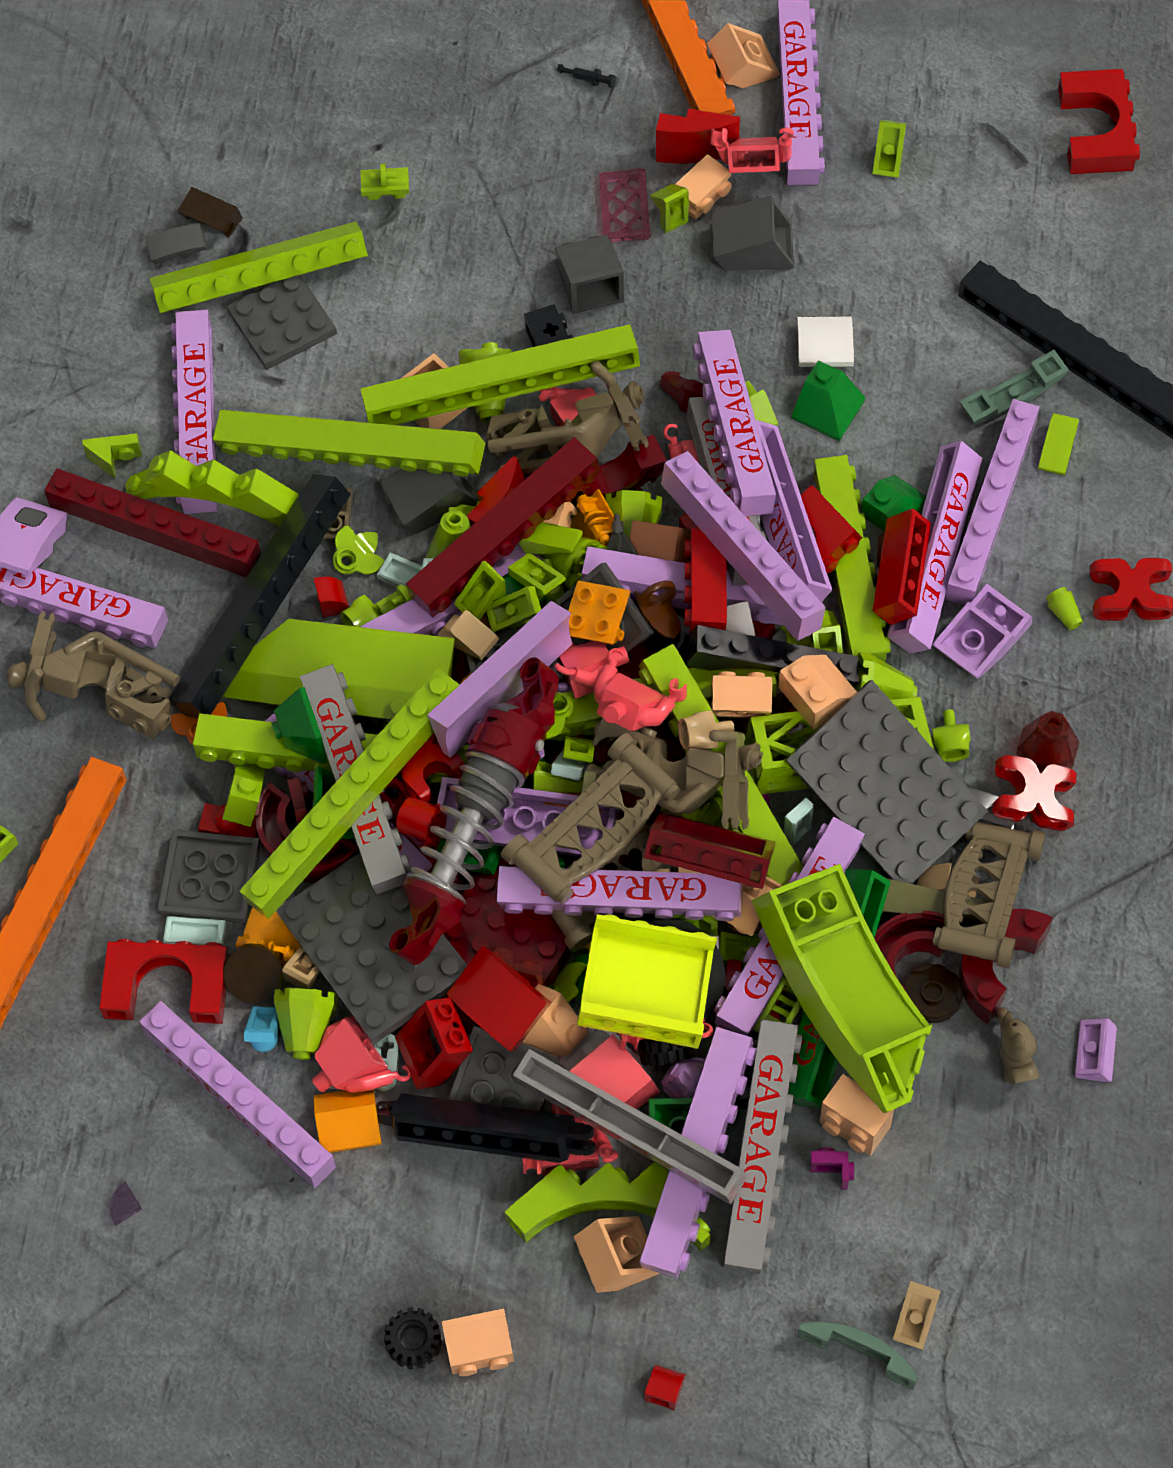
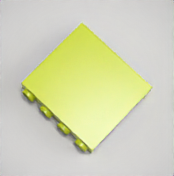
M597 914L590 944L577 1025L698 1049L704 1031L703 1019L713 952L717 938L703 932L690 933L680 931L672 926L660 927L649 925V923L641 920L629 921L619 919L615 915L607 914L603 916Z

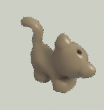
M1003 1007L996 1009L995 1017L998 1019L1001 1029L999 1057L1003 1067L1005 1082L1015 1084L1039 1078L1038 1069L1032 1058L1037 1052L1038 1045L1031 1029L1025 1022L1014 1019L1011 1011H1007Z

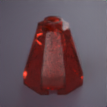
M1050 711L1023 727L1016 754L1018 757L1028 758L1036 763L1039 773H1042L1044 768L1051 764L1072 769L1080 742L1065 716L1061 713Z

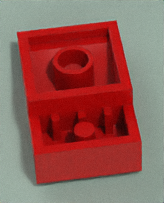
M688 109L686 117L660 113L656 127V162L673 164L698 163L707 154L715 160L720 159L716 146L710 143L712 128L718 132H722L723 128L727 129V142L730 145L740 139V117L695 109Z
M513 456L476 493L480 503L467 515L471 526L525 480L518 458Z
M484 945L447 992L451 1000L464 1013L510 1052L517 1050L552 1003L530 985L531 982Z

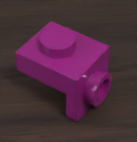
M829 1147L818 1148L817 1151H811L810 1173H841V1190H847L848 1182L854 1181V1162H848V1152L835 1151V1149Z

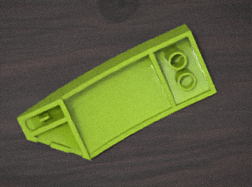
M287 619L253 647L223 697L281 705L296 690L303 687L300 676L333 664L337 674L340 672L344 674L348 689H345L344 693L346 699L352 698L357 711L356 715L393 719L437 668L451 678L455 638Z
M841 864L786 884L753 899L752 904L790 987L808 1018L838 1062L883 1113L911 1102L914 1092L912 1090L915 1075L919 1074L925 1053L923 1046L926 1036L930 1035L933 1024L929 1025L917 1009L880 951L861 913Z

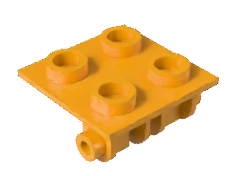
M597 489L591 497H587L584 494L577 498L578 503L576 506L579 511L571 519L569 527L582 530L583 534L581 537L597 540L601 545L607 547L610 537L613 535L612 522H614V514L601 491Z
M578 580L568 609L571 612L569 620L570 636L611 645L622 641L624 630H621L619 626L631 591Z
M254 907L251 909L243 936H238L236 941V948L249 943L267 946L268 949L280 957L283 967L301 947L276 912L267 919Z

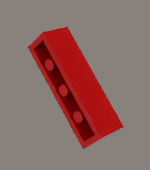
M913 508L887 518L872 611L890 625L915 617L918 613L931 522Z
M691 528L690 540H684V557H689V562L684 564V580H689V586L685 585L684 603H689V609L684 611V626L689 627V634L697 625L726 630V558L699 528Z

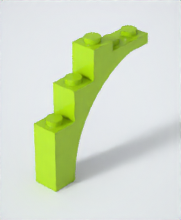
M171 450L155 456L151 460L148 469L130 476L125 485L126 493L142 499L185 497L212 501L244 510L278 527L300 495L257 468L239 475L214 459L196 466Z
M654 1162L629 1184V1177L620 1167L614 1168L610 1163H607L580 1186L582 1182L578 1175L572 1169L566 1170L559 1164L504 1211L505 1219L527 1243L550 1225L584 1212L625 1210L654 1217L670 1170ZM698 1217L696 1223L700 1224V1229L696 1241L692 1243L701 1252L710 1244V1228Z

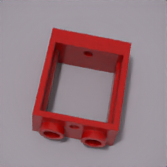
M451 997L425 1001L395 1036L416 1090L441 1086L473 1051ZM430 1026L442 1051L438 1056L427 1034Z

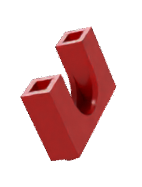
M1124 69L1060 72L1058 95L1061 110L1098 109L1108 114L1116 125L1111 131L1102 135L1069 138L1067 158L1070 174L1133 171L1135 161L1140 159V146L1135 144L1134 141L1137 135L1136 122L1131 121L1133 102L1132 100L1128 101L1130 82L1129 79H1125Z
M811 485L801 494V498L810 525L815 531L816 543L828 574L837 567L838 561L845 554L852 553L858 547L862 537L824 496Z
M118 939L116 942L108 941L99 1008L103 1018L134 1020L137 990L141 980L150 971L158 967L175 966L185 970L192 977L189 1013L193 1023L223 1024L227 989L224 981V966L229 958L227 947L216 942H208L205 945H193L187 941H178L175 944H164L158 940H148L146 943H136L129 939Z

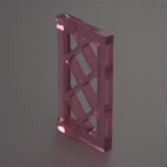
M637 168L599 173L603 235H608L610 242L650 239L645 169ZM630 180H639L640 188L636 190L628 182ZM607 182L618 183L611 192L607 189ZM623 187L633 193L625 202L615 196ZM637 197L641 200V210L639 212L629 206ZM611 199L620 205L613 214L609 212L608 202ZM624 209L634 215L627 224L617 218ZM638 219L642 220L643 229L634 230L631 228ZM613 221L622 229L611 232L610 223Z

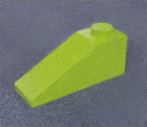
M248 763L235 765L223 820L251 827L260 798L265 768H261L257 764Z

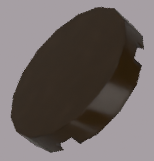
M249 943L238 947L227 959L224 966V981L227 989L236 998L248 1003H260L269 1000L274 996L275 989L280 988L283 982V965L280 957L268 949L267 946Z
M925 964L915 968L904 983L906 993L928 1023H939L950 1019L957 1013L963 999V988L959 977L940 964Z

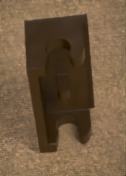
M194 187L190 188L178 209V213L183 217L191 218L216 229L227 237L233 234L237 225L243 219L236 206Z

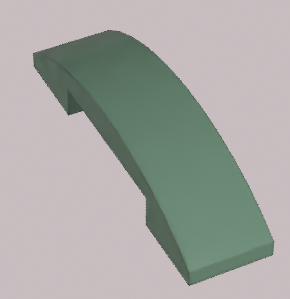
M1052 350L1032 361L1030 368L987 392L984 388L961 400L960 405L973 424L987 422L1007 414L1013 399L1026 403L1032 401L1069 373V369L1056 351Z
M806 1322L800 1324L798 1338L824 1350H827L831 1339L887 1364L884 1377L907 1388L914 1389L918 1376L912 1367L899 1353L878 1338L859 1329L837 1323Z

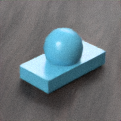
M253 1006L244 1030V1042H250L251 1046L258 1052H269L278 1043V1029L280 1025L275 1007Z

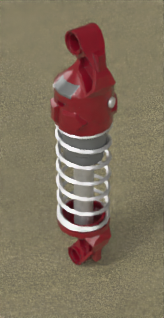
M536 657L528 659L520 669L519 676L522 679L524 692L507 702L489 706L482 720L474 725L468 737L469 747L465 754L468 763L467 765L459 766L463 772L458 781L459 786H450V790L456 794L454 798L461 812L446 805L441 806L440 810L444 814L456 819V822L451 832L438 826H432L430 830L447 841L441 853L426 846L420 848L423 854L437 860L431 874L420 868L412 867L410 868L412 873L408 874L407 878L403 881L402 888L407 896L413 921L409 926L400 928L393 933L389 941V949L412 965L422 963L430 955L441 935L460 922L461 913L465 908L466 901L454 889L469 890L475 886L472 876L465 869L476 870L485 866L482 856L476 849H489L495 845L491 834L486 829H498L504 825L502 815L500 814L501 809L509 808L514 804L512 798L514 789L521 787L527 776L535 771L541 758L538 753L544 747L546 733L555 724L553 701L559 688L558 674ZM496 818L499 820L497 824L482 822L483 820L490 821ZM478 831L489 840L488 844L473 843ZM468 851L477 858L479 864L463 863ZM458 872L469 881L468 885L453 883Z

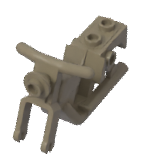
M595 361L591 364V369L606 383L609 394L601 393L577 401L575 407L578 415L572 421L566 419V425L561 427H555L550 424L542 405L540 409H526L522 412L492 416L488 431L486 432L490 453H495L497 459H501L511 449L525 448L516 458H518L523 474L528 475L536 471L549 459L543 458L529 461L535 454L543 453L549 448L553 456L574 437L598 458L609 442L610 436L622 425L629 436L632 448L635 451H640V444H643L645 448L649 445L638 424L640 421L639 415L634 410V408H640L641 402H644L643 388L638 386L635 381H632L623 389L624 391H621L616 378L600 362Z
M45 611L39 614L38 624L31 645L28 667L23 661L13 664L6 676L9 687L17 688L24 686L25 704L36 720L44 721L46 719V713L37 701V694L40 692L41 685L46 691L71 699L78 697L80 688L88 685H99L106 690V714L110 715L113 719L125 723L138 733L144 734L153 740L161 730L164 731L171 721L170 705L176 706L169 700L173 691L167 687L162 688L160 685L164 682L174 688L180 681L179 675L97 631L90 632L52 653L53 646L56 643V633L52 631V627L55 624V615L51 612L49 619L45 620ZM129 664L144 671L146 675H143L138 671L130 668ZM146 691V694L133 698L135 694Z
M604 718L597 723L593 733L595 737L593 745L607 747L611 741L628 733L637 741L636 746L677 782V786L680 788L679 793L669 802L665 799H660L657 803L658 806L671 812L690 814L695 812L723 786V816L721 819L723 827L729 828L730 818L733 829L738 830L740 819L742 820V830L749 826L748 779L745 776V771L748 772L752 768L759 766L763 757V752L760 751V744L754 743L744 746L745 735L742 732L712 730L709 733L711 741L728 742L725 747V753L690 748L683 759L671 762L667 760V744L665 740L656 737L657 731L648 727L630 731L615 723H608ZM609 760L604 765L601 764V767L590 763L586 771L597 772L600 777L615 761ZM619 786L621 790L642 799L645 797V792L641 789Z

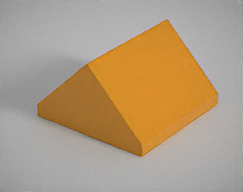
M374 1089L355 1093L336 1091L314 1095V1115L319 1144L329 1153L382 1145Z

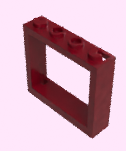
M660 812L650 829L643 858L763 889L776 842ZM657 845L662 846L660 855L653 853ZM752 870L761 872L759 881L750 879Z

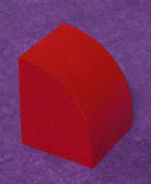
M334 577L314 578L323 618L339 615L342 611L349 608L344 584L341 580Z
M656 1364L644 1393L645 1401L675 1411L686 1374Z

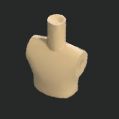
M712 710L694 713L692 716L681 718L678 721L679 740L684 749L718 747V742L710 740V731H734V723L731 720L716 723Z

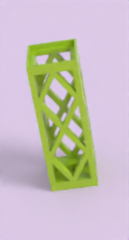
M921 697L890 700L934 749ZM798 711L750 717L745 732L744 746L758 743L760 744V751L763 752L759 766L748 771L761 794L809 789L800 777L793 775L795 772L784 760L773 761L781 754L789 756L795 750L791 746L799 747L819 728L817 727L813 730ZM799 723L809 726L799 731L788 733Z

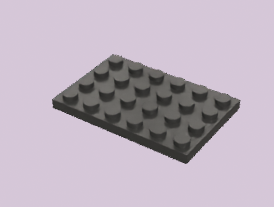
M869 680L784 760L835 818L865 833L861 847L892 880L912 884L988 812L873 680Z
M361 853L346 861L276 910L279 918L374 1045L409 1021L425 1001L436 1000L445 996L467 967L465 961L444 934L441 935L430 955L418 965H412L390 951L389 941L393 933L400 928H405L412 924L413 920L409 902L402 886L380 894L375 893Z

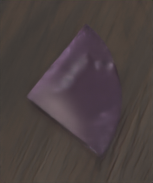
M126 1182L118 1187L111 1199L110 1213L115 1225L142 1210Z

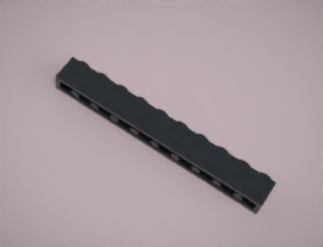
M980 260L960 281L958 294L960 298L1044 354L1055 350L1071 372L1173 439V385L1171 383L1164 382L1155 376L1150 369L1135 363L1127 354L1117 351L1103 338L1096 337L1088 332L1083 325L1073 322L1064 316L1059 309L1052 308L1043 302L1036 294L1029 293L1020 287L1015 280L1008 279L999 273L992 265H987Z
M316 474L311 476L169 697V700L185 716L199 718V713L212 714L350 497V492L336 477Z

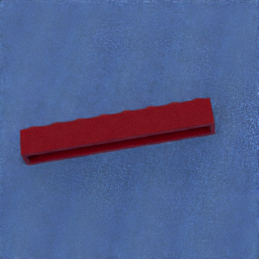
M575 437L572 438L406 583L410 597L432 618L436 614L444 612L450 606L451 601L463 591L483 561H486L493 568V565L500 558L508 556L514 550L515 545L523 538L530 537L539 524L544 520L552 518L556 510L563 503L571 501L579 489L596 479L600 472L597 457Z
M58 468L54 471L44 490L51 508L67 512V514L247 578L261 556L257 539Z

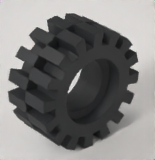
M650 1039L641 1040L638 1044L641 1064L644 1066L675 1063V1061H684L695 1056L694 1048Z
M410 1307L404 1313L402 1310L398 1311V1316L395 1318L392 1316L389 1319L390 1324L386 1325L384 1329V1342L390 1358L393 1361L395 1360L401 1367L406 1365L408 1369H413V1366H418L419 1369L423 1368L424 1363H432L434 1355L437 1357L439 1354V1347L442 1345L439 1325L436 1319H433L432 1314L429 1312L427 1314L424 1313V1310L421 1308L413 1311V1307ZM408 1328H419L425 1334L424 1343L417 1349H407L401 1343V1336Z

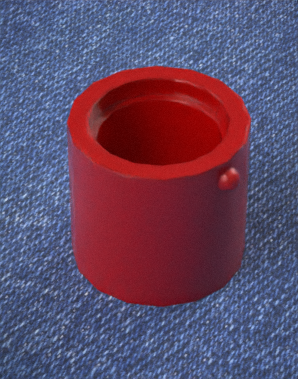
M409 797L400 807L396 828L401 834L425 842L426 846L432 845L440 837L431 832L430 827L438 826L445 829L447 815L440 810L441 805L439 803L434 805L414 797Z

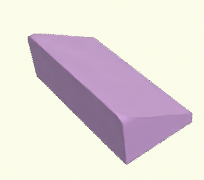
M1110 1019L1080 1020L1075 1068L1076 1078L1112 1082L1117 1027Z

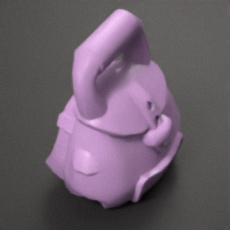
M685 1059L684 1061H677V1063L669 1067L661 1081L664 1092L670 1098H693L706 1059Z

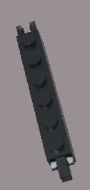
M401 1093L396 1101H379L376 1104L378 1123L392 1126L394 1136L398 1141L556 1163L568 1160L570 1154L588 1156L596 1152L595 1142L589 1140L594 1137L593 1126L575 1122L574 1116Z

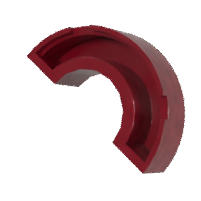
M647 436L649 445L645 448L643 444H640V451H635L632 448L631 442H628L626 449L618 457L599 466L600 472L596 479L579 489L576 496L570 502L576 506L579 496L585 494L587 497H591L597 489L601 491L606 500V494L612 493V498H614L617 491H643L641 487L649 480L651 483H654L663 472L664 463L667 461L655 436Z
M270 782L260 795L255 813L258 836L267 858L272 855L291 833L289 824L295 814L292 798ZM349 839L338 840L303 881L316 883L360 853L359 847Z
M1012 909L1005 937L1016 939L1014 950H1024L1035 954L1050 932L1053 917L1030 909ZM962 954L959 980L963 988V997L974 1014L988 1024L996 1013V1009L1002 1004L1007 988L998 981L993 971L994 961Z
M924 910L922 913L907 914L906 912L891 918L878 928L874 939L895 976L894 968L897 962L906 955L915 952H925L940 957L945 950L933 945L936 928H943L944 914Z

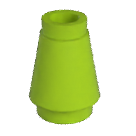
M1061 587L1046 597L1047 607L1069 631L1077 628L1084 622L1072 591H1068L1066 587Z

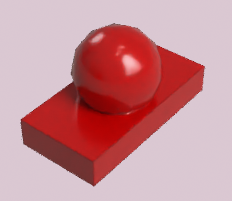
M205 803L198 832L257 838L258 832L255 815L252 825L249 827L223 820L226 804L218 806Z

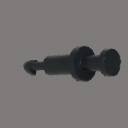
M558 64L557 67L558 72L569 73L574 78L590 81L593 86L605 83L608 84V87L613 88L615 85V75H601L600 69H595L594 71L577 67L575 69H568L563 64Z

